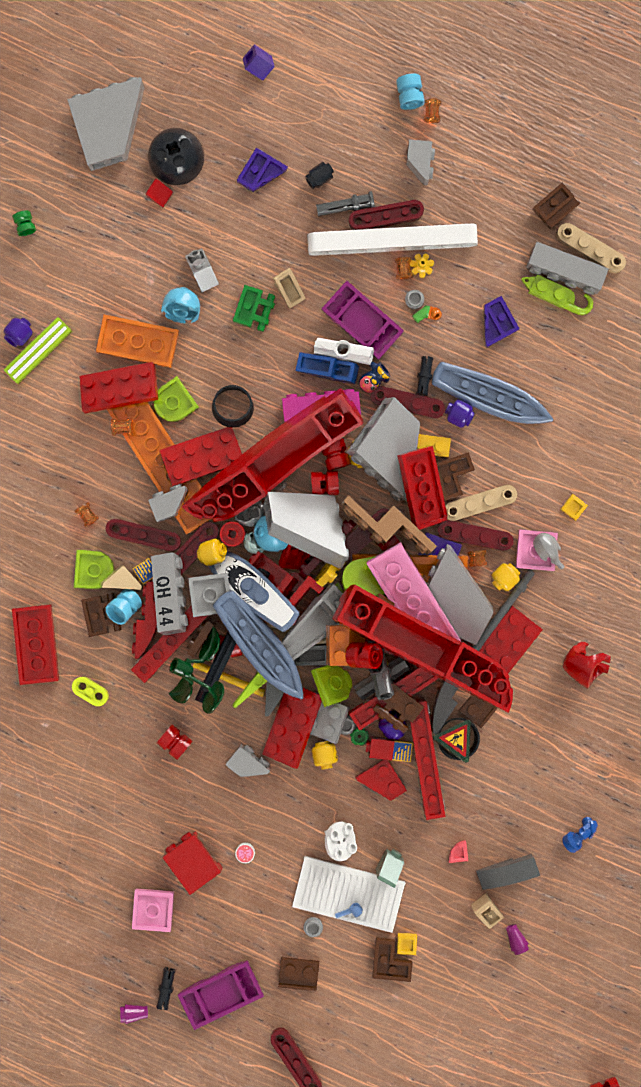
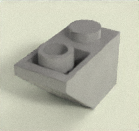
M409 139L406 165L423 185H428L429 179L433 178V167H430V161H434L435 149L432 148V141Z
M202 248L193 250L185 256L201 292L219 285Z
M181 484L171 487L170 492L163 494V491L152 495V499L148 501L157 522H162L178 515L188 492L186 486L181 487Z
M242 744L225 764L240 777L265 775L271 769L269 767L270 763L263 757L259 759L254 755L255 751L250 746H243Z

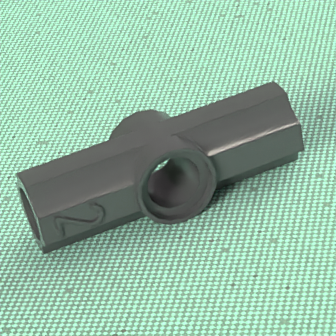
M382 648L383 659L380 665L382 670L377 672L379 668L368 669L372 674L378 700H386L394 695L390 678L391 670L387 665L384 648Z
M397 657L388 663L391 670V682L393 683L396 678L411 669L406 660ZM371 673L368 677L354 685L356 693L362 700L375 693Z

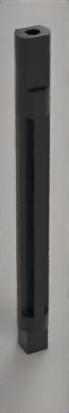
M258 568L265 577L269 578L270 573L268 571ZM229 631L203 683L211 688L216 681H219L236 646V642ZM201 686L195 700L203 704L204 697L209 691Z

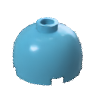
M175 288L165 295L161 311L166 313V318L174 322L185 323V320H191V323L199 318L200 301L198 296L188 288Z
M265 515L257 521L254 528V538L260 548L269 552H279V550H284L287 547V543L268 535Z

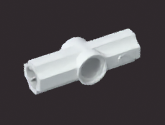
M317 338L315 341V355L370 365L373 359V347L351 344L345 340L334 341ZM342 349H348L346 354H339Z

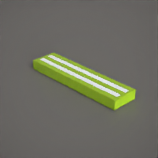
M57 317L4 371L19 384L73 331Z

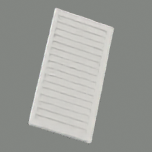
M304 856L292 907L336 918V913L348 909L353 903H358L363 909L360 916L355 918L350 913L337 919L393 933L406 883L405 881L398 880L396 887L393 888L377 879V875L374 873Z

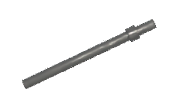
M529 569L521 581L514 586L513 592L483 631L477 645H473L472 648L478 651L481 649L519 595L525 592L528 588L527 584L535 575L532 570Z

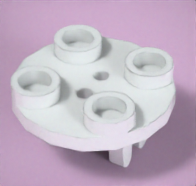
M335 822L328 830L324 831L326 835L325 848L332 859L344 861L356 853L357 844L352 824Z

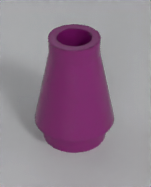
M516 924L505 928L511 951L515 955L529 950V943Z
M125 1004V1006L120 1007L121 1023L129 1024L148 1018L147 1006Z

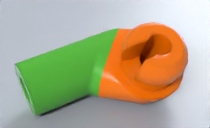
M424 306L412 317L416 323H419L424 318L438 320L441 318L442 313L439 308Z

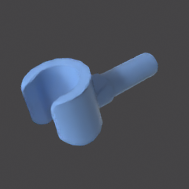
M353 903L348 909L336 913L335 917L339 918L352 913L356 918L362 914L363 909L358 903Z

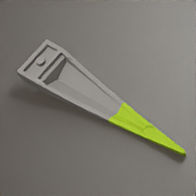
M329 584L318 597L314 598L281 641L293 661L326 637V625H342L332 619L340 604L339 599L343 595L334 584ZM257 672L235 700L232 707L236 708L265 684L267 680Z

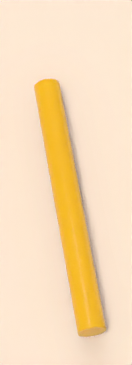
M203 663L193 664V668L208 673L210 666ZM222 672L220 677L221 680L245 689L249 684ZM259 688L254 694L263 697L266 690Z

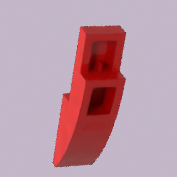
M151 581L146 582V585L143 586V597H146L145 604L142 605V616H145V619H138L137 623L133 625V635H136V642L132 644V654H135V659H139L144 655L157 633L154 585Z

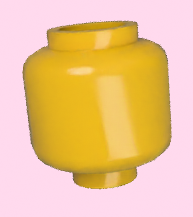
M211 539L201 543L197 550L199 561L206 566L222 563L227 554L226 545L218 539Z
M502 563L491 574L494 580L492 584L499 591L501 589L510 591L520 581V572L511 563Z
M329 741L315 743V747L311 749L313 764L321 766V770L333 768L332 764L338 761L336 746Z

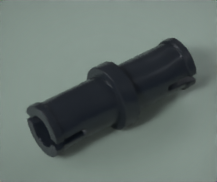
M426 356L421 357L420 372L417 373V378L419 379L416 394L428 396L429 382L432 380L433 357L428 356V359Z
M165 967L163 969L162 982L158 987L160 992L156 1008L162 1010V1005L164 1007L163 1010H168L170 995L174 990L172 985L176 970L170 968L169 972L168 967Z

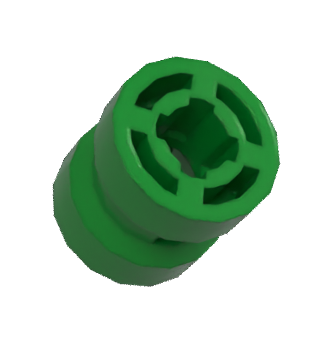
M25 210L13 214L12 218L14 223L17 224L18 236H28L37 231L35 224L31 221L32 215L30 211Z

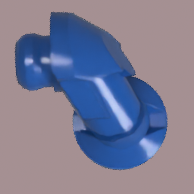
M585 817L582 819L583 827L579 829L578 833L569 832L563 836V844L569 852L575 853L580 850L583 839L586 840L588 837L592 839L598 827L597 822L592 820V818Z

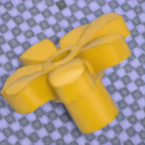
M416 254L414 256L415 260L410 261L413 275L419 273L420 278H425L426 273L430 275L433 272L430 267L434 266V261L428 260V254H423L422 257L420 254Z

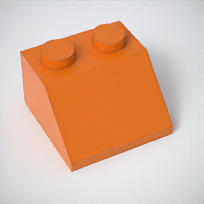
M326 625V664L329 666H348L346 662L348 645L352 642L365 643V638L347 629L344 625Z

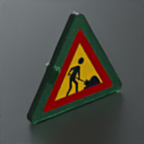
M466 720L433 736V740L467 763L469 762L471 721Z

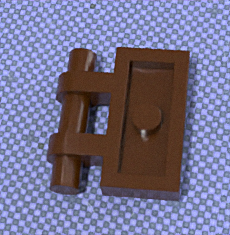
M114 593L106 594L108 602L104 603L101 596L81 600L89 637L109 633L108 625L112 624L114 632L122 630L120 624L113 622L111 619L106 620L104 608L115 599Z
M392 683L394 690L392 698L382 699L386 702V705L381 707L377 703L373 710L378 713V717L382 720L385 719L391 723L395 730L405 733L409 727L403 724L404 720L408 719L413 723L424 706ZM391 708L400 713L398 718L389 713Z

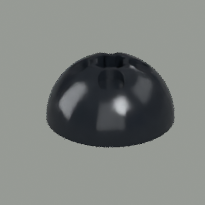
M169 128L161 131L152 140L148 151L149 166L153 174L162 182L170 185H183L195 179L202 170L204 150L198 138L191 132L182 128Z

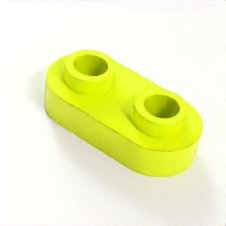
M82 676L75 679L72 683L73 692L90 704L102 706L108 701V691L91 679ZM81 683L86 684L85 689L80 688ZM101 693L102 699H97L96 694Z

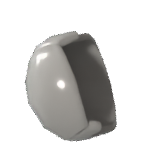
M260 501L256 502L236 515L235 520L244 526H255L257 521L265 514L264 505Z

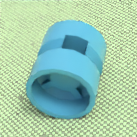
M406 74L396 80L398 93H400V108L412 110L423 106L425 101L423 92L420 91L422 88L421 76L419 74Z
M123 589L117 595V598L113 599L106 606V613L113 622L120 625L125 624L141 608V598L133 590Z

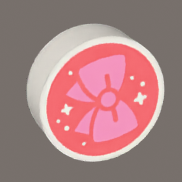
M241 843L235 853L237 860L241 863L251 862L255 855L254 847L249 843Z

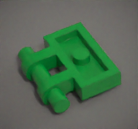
M244 285L233 322L251 328L253 321L259 323L257 330L264 332L265 327L269 324L270 320L268 318L271 309H274L276 296L269 293L267 300L261 298L263 290ZM259 305L264 307L261 316L256 315Z

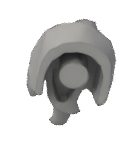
M547 533L537 535L533 541V546L539 557L544 561L549 557L551 558V563L557 565L560 569H564L565 566L560 562L558 550L561 551V547L555 537Z

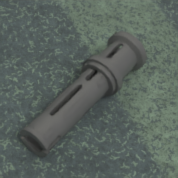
M369 191L368 194L357 196L354 194L349 199L316 204L318 217L353 209L357 211L363 208H372L375 205L373 193Z

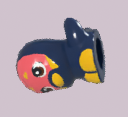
M371 362L369 366L372 370L360 377L359 385L363 391L372 393L380 386L382 381L384 383L389 382L390 373L381 362Z

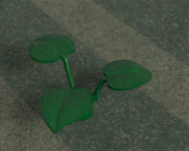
M212 626L200 650L199 659L186 658L183 661L179 658H174L169 667L171 673L182 677L177 686L169 692L171 698L180 704L186 703L192 694V685L196 682L209 691L205 695L202 704L203 711L207 714L213 713L222 701L224 686L221 682L216 681L211 688L195 678L192 674L193 666L190 663H204L205 660L211 661L220 645V638L215 627Z

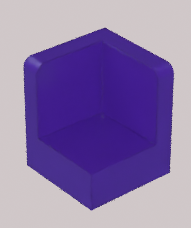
M255 44L243 57L245 70L261 80H264L275 67L272 56Z

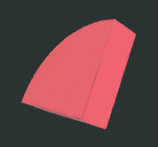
M461 841L454 845L449 853V863L468 861L466 841Z

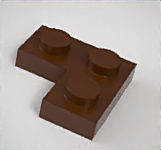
M469 452L437 463L444 501L463 495L457 477L475 471Z
M376 937L372 978L411 982L412 960L394 959L395 939Z

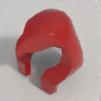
M579 642L567 653L563 661V669L576 682L588 689L602 673L608 674L610 665L604 664L602 661L610 663L611 656L605 653L585 656V648L589 644Z

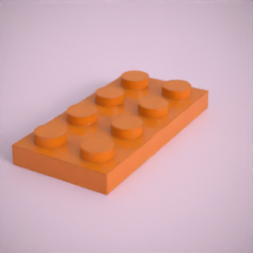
M104 314L96 352L143 363L153 362L158 366L172 368L179 330Z

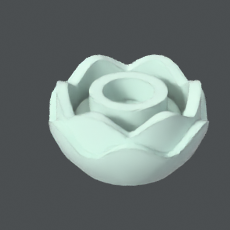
M254 532L245 535L244 547L248 552L256 554L258 551L261 553L264 551L256 543Z

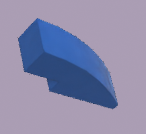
M299 352L295 371L355 385L359 365L332 357Z

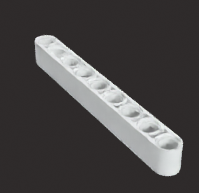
M476 224L313 232L307 235L308 254L313 256L463 248L478 245Z

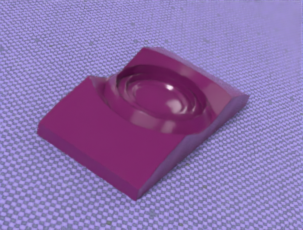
M347 280L321 309L359 345L373 347V356L378 360L404 332L402 328Z
M248 960L229 966L216 975L200 980L178 993V998L194 1030L264 997Z

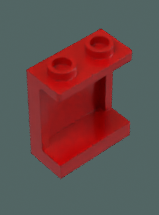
M260 551L253 554L249 559V563L255 568H262L270 573L268 579L285 597L298 582L295 577L283 568H280L278 564Z
M308 576L289 601L296 607L311 588L319 594L326 588L321 587L314 578Z
M196 831L192 834L187 832L180 838L181 842L177 845L172 843L168 846L163 856L164 861L189 895L220 874L223 869L219 862H215L199 840Z

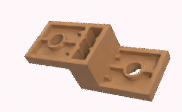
M350 496L342 503V511L349 518L353 516L357 520L356 524L363 531L367 529L372 534L370 536L371 539L378 545L380 543L384 545L400 529L402 531L400 534L407 541L411 539L416 544L414 546L415 549L421 554L425 553L428 555L437 547L395 506L376 522Z

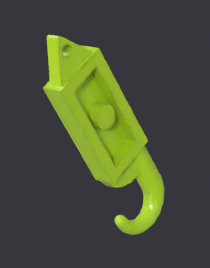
M538 274L521 279L529 290V294L559 308H564L577 315H586L593 308V299L588 294H584V297L588 300L587 307L580 308L574 305L575 294L569 288Z

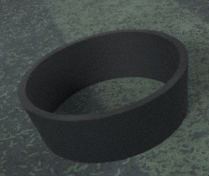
M228 385L221 388L216 393L212 403L214 418L221 425L231 428L246 424L251 419L254 411L253 401L249 393L237 385ZM228 390L241 391L250 400L249 410L243 417L238 419L224 418L216 409L215 400L217 397Z
M450 719L444 723L438 732L439 748L450 759H467L479 747L480 735L478 729L467 719ZM462 720L473 729L474 742L472 747L466 752V757L446 751L441 744L439 738L441 730L450 721Z

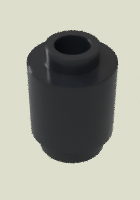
M321 162L307 172L308 174L305 176V179L312 189L319 188L333 178L334 170L329 163Z

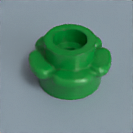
M357 727L350 734L351 741L355 745L362 746L369 739V733L365 731V728L359 730Z

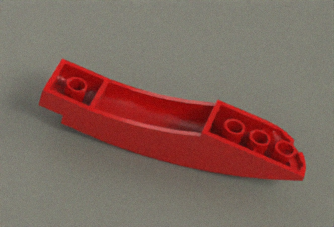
M341 388L328 397L323 396L245 451L186 501L182 508L198 519L202 520L204 518L213 520V522L224 521L238 515L266 497L268 492L315 455L364 424L357 407L352 400H349Z
M355 584L349 586L339 599L340 604L332 618L333 620L430 674L509 713L513 701V688H511L508 673L497 661L464 642L403 612Z

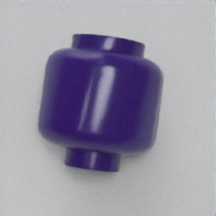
M13 318L3 330L4 339L14 347L17 345L23 346L33 333L30 328V322L25 318Z
M456 400L454 404L449 403L445 411L448 414L447 421L459 428H463L465 425L469 426L475 415L473 407L461 400Z
M389 711L396 718L400 715L397 711ZM379 718L378 727L386 738L400 739L404 736L405 733L395 730L387 720Z

